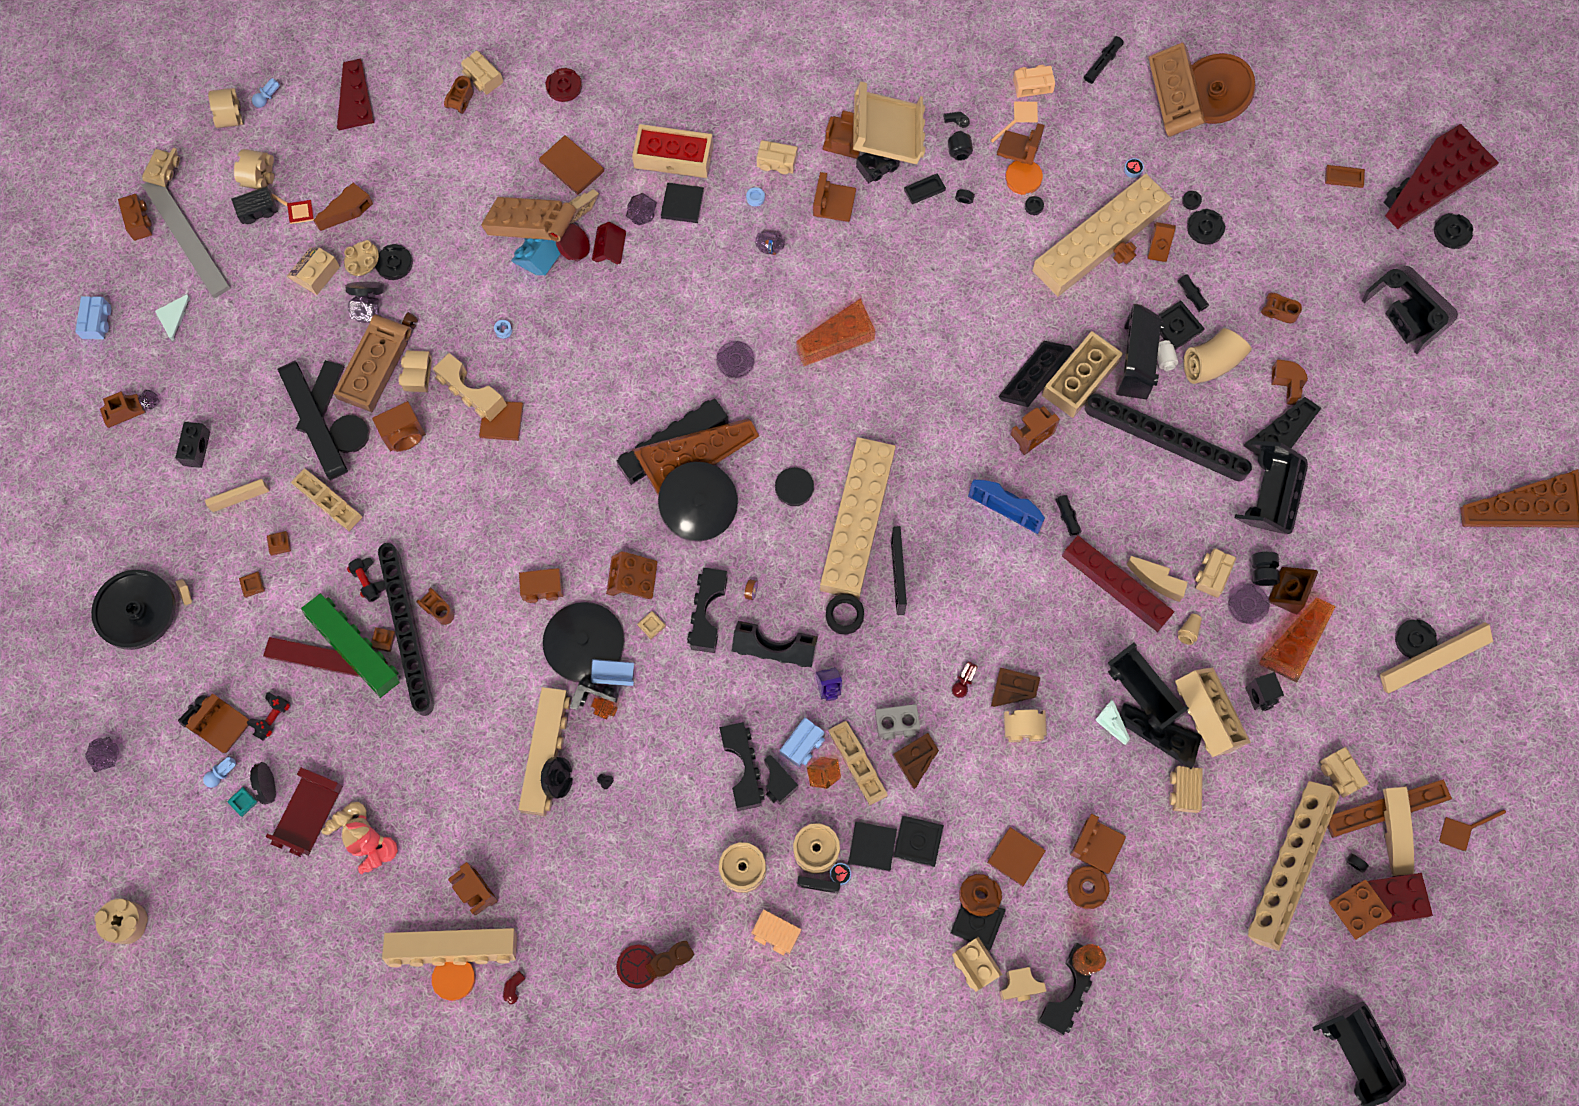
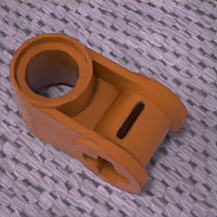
M459 76L455 79L445 97V108L456 109L461 114L465 112L474 94L473 86L467 76Z
M1269 293L1267 295L1266 305L1261 310L1264 316L1289 324L1297 321L1302 311L1300 302L1277 293Z
M430 587L428 589L429 592L421 600H417L416 603L440 624H450L454 620L453 610ZM447 610L445 616L439 617L442 611Z

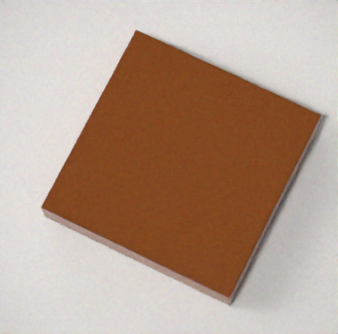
M505 401L507 406L492 421H489L486 417L481 419L479 437L519 441L524 404L522 402Z
M1010 827L987 863L1023 887L1046 850Z

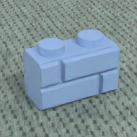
M81 296L75 331L81 339H104L105 333L108 332L107 318L108 315H111V305L104 297Z
M804 717L780 749V754L798 768L802 765L806 766L813 757L811 755L812 751L815 748L819 749L824 743L825 739L823 737L825 732Z

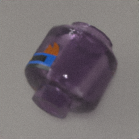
M763 229L761 233L757 234L756 247L761 253L777 255L780 250H783L785 239L782 238L780 231Z

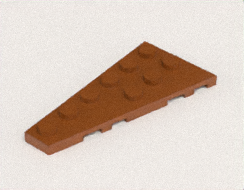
M1579 469L1516 488L1513 491L1504 492L1488 499L1485 498L1463 505L1460 508L1462 526L1579 528Z

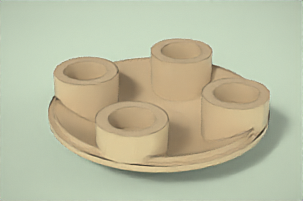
M369 240L359 242L352 247L349 246L344 251L345 268L354 276H362L369 273L378 262V249Z

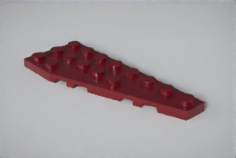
M1459 124L1433 142L1385 217L1397 229H1400L1494 169L1499 162L1462 124Z

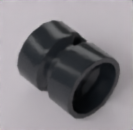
M1267 551L1253 554L1252 567L1255 569L1252 572L1253 584L1257 586H1274L1279 584L1280 571L1276 569L1279 567V554Z

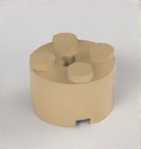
M235 88L208 92L210 108L213 112V121L216 128L243 125L242 115L239 112V109H241L240 101L237 98Z
M242 149L237 156H240L239 162L235 161L234 177L236 182L240 183L239 186L260 189L273 183V155L249 149Z
M1014 710V713H1011V715H1009V711L1004 712L1005 738H1008L1009 742H1021L1023 738H1029V742L1044 740V737L1047 736L1046 711L1042 710L1038 714V710Z
M114 899L103 905L96 913V930L100 937L108 942L131 944L140 939L144 934L148 916L141 905L125 899Z

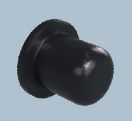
M600 774L597 777V782L601 784L603 789H608L614 781L610 775Z

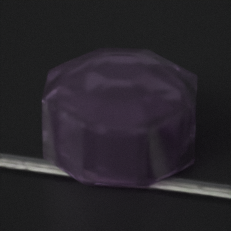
M144 390L138 396L139 403L146 409H153L160 402L158 395L152 390Z

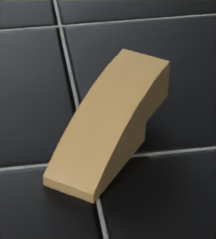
M1133 556L1129 558L1127 566L1142 582L1170 599L1178 602L1182 600L1188 582L1168 576L1170 571L1168 567Z

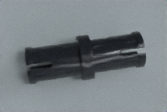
M1188 274L1178 280V283L1186 293V297L1193 302L1198 312L1205 310L1209 306V303L1201 294V289L1196 287Z
M1068 496L1058 497L1055 501L1061 512V520L1065 522L1069 535L1074 536L1081 533L1082 530L1077 522L1076 511L1072 509Z

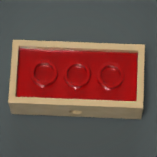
M639 124L632 155L634 168L707 178L713 151V136L708 133Z

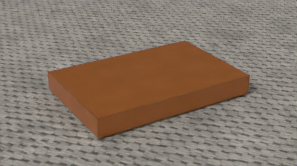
M566 135L539 158L541 164L577 195L604 172V168Z

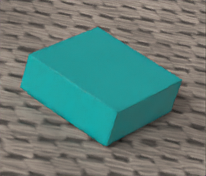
M244 787L227 801L241 817L258 803Z

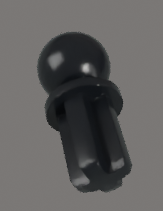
M200 695L194 701L195 706L191 704L188 706V710L178 719V722L183 727L188 724L189 718L198 712L202 707V702L208 696Z

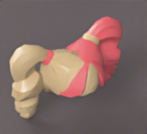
M351 802L342 811H337L333 814L332 819L325 823V828H322L321 833L329 835L343 826L342 841L347 851L355 856L368 855L363 860V863L358 866L359 873L363 874L381 866L382 862L394 859L398 849L397 843L393 839L380 836L370 827L366 817L367 811L365 806L360 802ZM382 844L381 849H376L379 845Z

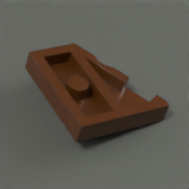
M1000 667L991 707L1036 698L1041 677Z
M926 733L892 754L911 787L915 789L939 750L929 733Z

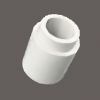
M1167 340L1159 342L1157 356L1159 368L1165 371L1173 370L1178 364L1174 345Z

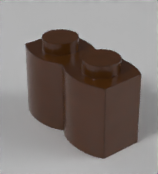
M681 941L673 945L666 952L652 958L645 967L652 980H658L689 962L693 958L694 952L687 941Z

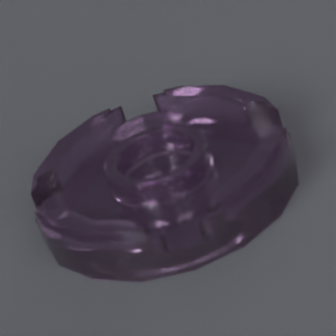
M740 341L728 342L717 353V366L719 371L726 377L742 378L747 376L754 367V353L746 343Z
M1243 584L1236 587L1229 595L1228 610L1238 622L1255 624L1268 614L1270 607L1269 598L1265 591L1258 586Z

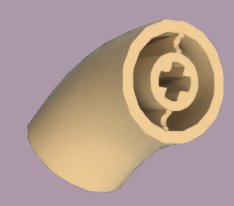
M1222 328L1209 341L1187 349L1184 356V372L1192 384L1218 378L1242 362L1251 352L1252 348L1240 335L1229 329Z

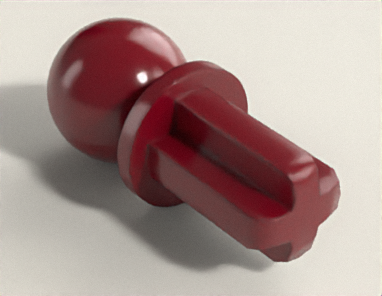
M967 662L961 675L957 676L960 681L952 686V694L955 697L963 698L967 695V684L972 685L973 682L971 680L978 669L976 664Z

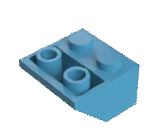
M524 238L525 242L514 252L515 256L511 261L535 275L545 276L561 254L556 246V241Z

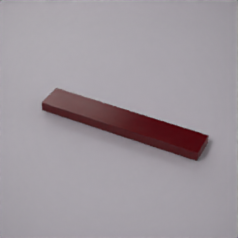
M272 637L268 639L263 655L265 658L360 677L336 650Z

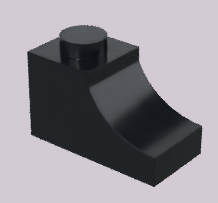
M770 754L764 759V763L770 772V781L765 786L767 791L765 795L773 804L777 802L781 805L798 789V784Z

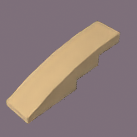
M305 468L291 481L299 491L347 531H350L363 518Z
M847 721L829 729L828 732L869 806L887 797L885 788L877 777L876 771Z
M1407 787L1383 789L1387 810L1384 811L1387 833L1384 834L1392 876L1414 874L1413 829Z

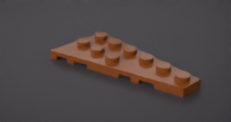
M748 418L635 448L632 451L658 495L663 481L675 468L690 462H705L715 465L759 437L752 421Z

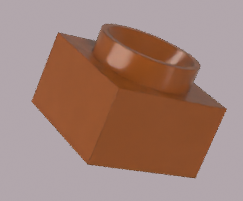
M409 401L372 418L390 452L409 450L421 441L422 436L426 435Z

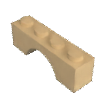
M450 353L433 368L437 375L435 379L441 385L446 384L454 396L459 395L462 397L461 400L466 406H473L475 408L474 411L481 418L486 417L489 421H492L507 406L503 397L489 385L480 389L466 387L464 381L467 371L463 364Z

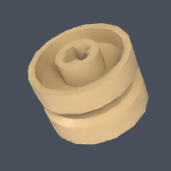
M820 823L809 824L803 827L797 833L793 843L794 858L799 867L811 874H823L831 870L837 863L840 854V843L836 833L830 827ZM815 845H819L820 851L815 852L812 848Z
M738 842L730 845L722 853L719 860V872L724 884L729 889L737 893H748L756 890L763 883L766 876V862L762 852L756 846ZM742 864H746V869L744 871H741L738 868L741 867Z

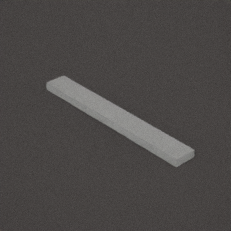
M149 182L142 185L213 298L230 290L229 285L167 188Z

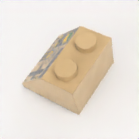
M309 248L288 273L287 277L313 294L318 295L340 266L334 256L321 248Z

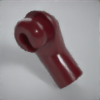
M520 971L504 984L503 999L510 1005L517 1002L516 987L526 979Z

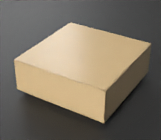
M653 611L637 624L650 640L666 627Z

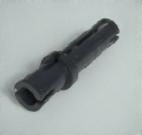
M1115 36L1111 43L1104 47L1100 57L1084 75L1085 81L1093 84L1109 61L1116 57V52L1124 44L1120 37Z

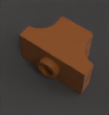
M1154 223L1148 259L1167 262L1176 225Z
M122 391L103 398L105 405L100 408L104 423L108 428L145 413L141 399L137 394L125 395Z

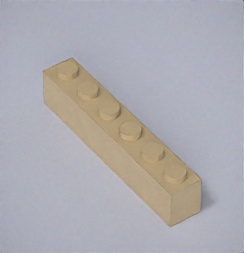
M541 688L518 808L521 813L546 816L547 811H551L552 799H549L542 790L540 781L541 771L545 762L551 757H557L558 750H562L564 738L561 737L562 729L565 730L567 726L565 712L566 709H570L571 697H568L569 694L566 690Z
M514 928L384 933L382 959L386 965L395 968L401 967L402 964L420 967L423 964L432 963L434 966H443L445 962L465 965L466 962L487 964L488 961H497V963L505 964L509 963L510 960H516L517 934Z

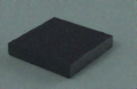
M667 183L661 219L698 223L704 187Z
M1182 301L1177 302L1159 314L1161 321H1164L1163 333H1160L1165 341H1170L1174 345L1175 350L1205 330Z
M902 816L893 858L935 867L944 825Z
M855 822L848 864L890 872L897 829Z
M961 904L950 934L968 942L979 937L985 948L990 951L1006 910L999 907L993 914L988 916H976L969 913Z

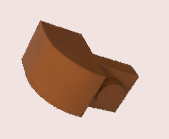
M1276 360L1272 366L1271 385L1287 386L1286 404L1295 405L1297 400L1302 397V388L1308 381L1307 374L1295 362Z

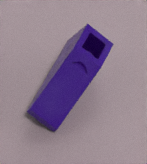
M836 667L817 671L815 677L821 700L833 701L838 699L842 690V678Z

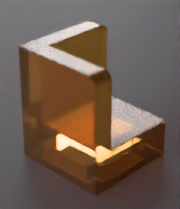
M820 757L807 767L811 787L828 789L841 779L838 759Z

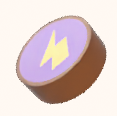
M748 580L744 593L746 599L754 600L758 581Z

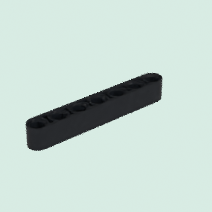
M296 360L277 368L328 479L331 481L348 473L346 465Z

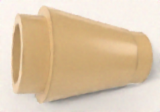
M1197 614L1190 615L1178 631V639L1182 643L1192 645L1197 641L1202 618Z

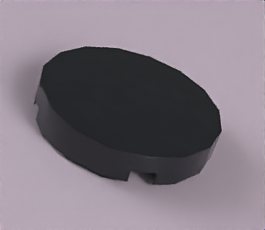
M1202 209V211H1196L1190 216L1187 223V231L1190 237L1197 243L1209 245L1218 242L1222 238L1226 226L1219 213L1210 209Z
M1453 213L1443 215L1434 227V234L1438 242L1450 249H1460L1466 246L1473 237V225L1460 214L1452 215Z
M387 245L380 251L375 268L381 277L387 280H398L405 277L412 269V256L402 245Z
M353 282L345 285V292L354 296H366L371 293L379 295L385 292L384 284L379 282Z
M356 415L342 416L334 421L330 427L333 440L338 450L343 453L357 452L369 440L367 424Z
M798 467L783 470L775 481V493L778 499L789 506H800L807 503L814 492V481L811 475Z
M1418 619L1407 620L1398 627L1395 633L1397 648L1410 659L1436 647L1438 641L1432 626Z
M551 757L542 768L541 786L545 795L549 798H563L571 789L573 778H570V772H572V767L564 757Z
M266 763L254 764L250 771V781L253 790H257L258 795H256V799L264 805L272 803L276 798L273 774Z

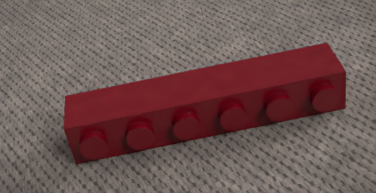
M1077 535L1065 549L1062 555L1064 559L1157 633L1175 612L1080 536Z

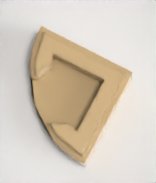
M182 579L175 581L183 604H192L190 592L185 581Z

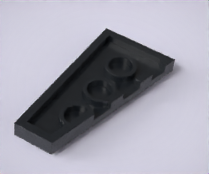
M1304 397L1281 417L1273 421L1272 424L1247 441L1244 447L1257 456L1261 450L1251 445L1252 441L1280 442L1292 448L1321 410V407Z
M1126 703L1123 704L1119 715L1126 728L1188 768H1193L1202 738L1201 735L1176 724L1170 725L1162 732L1159 729L1155 731L1148 723L1149 716L1143 710Z

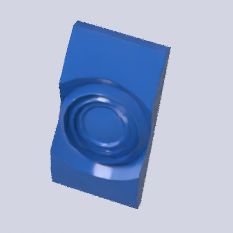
M974 479L971 483L968 497L1036 534L1040 532L1045 517L1029 499H1020L1013 493L1005 491L996 482Z

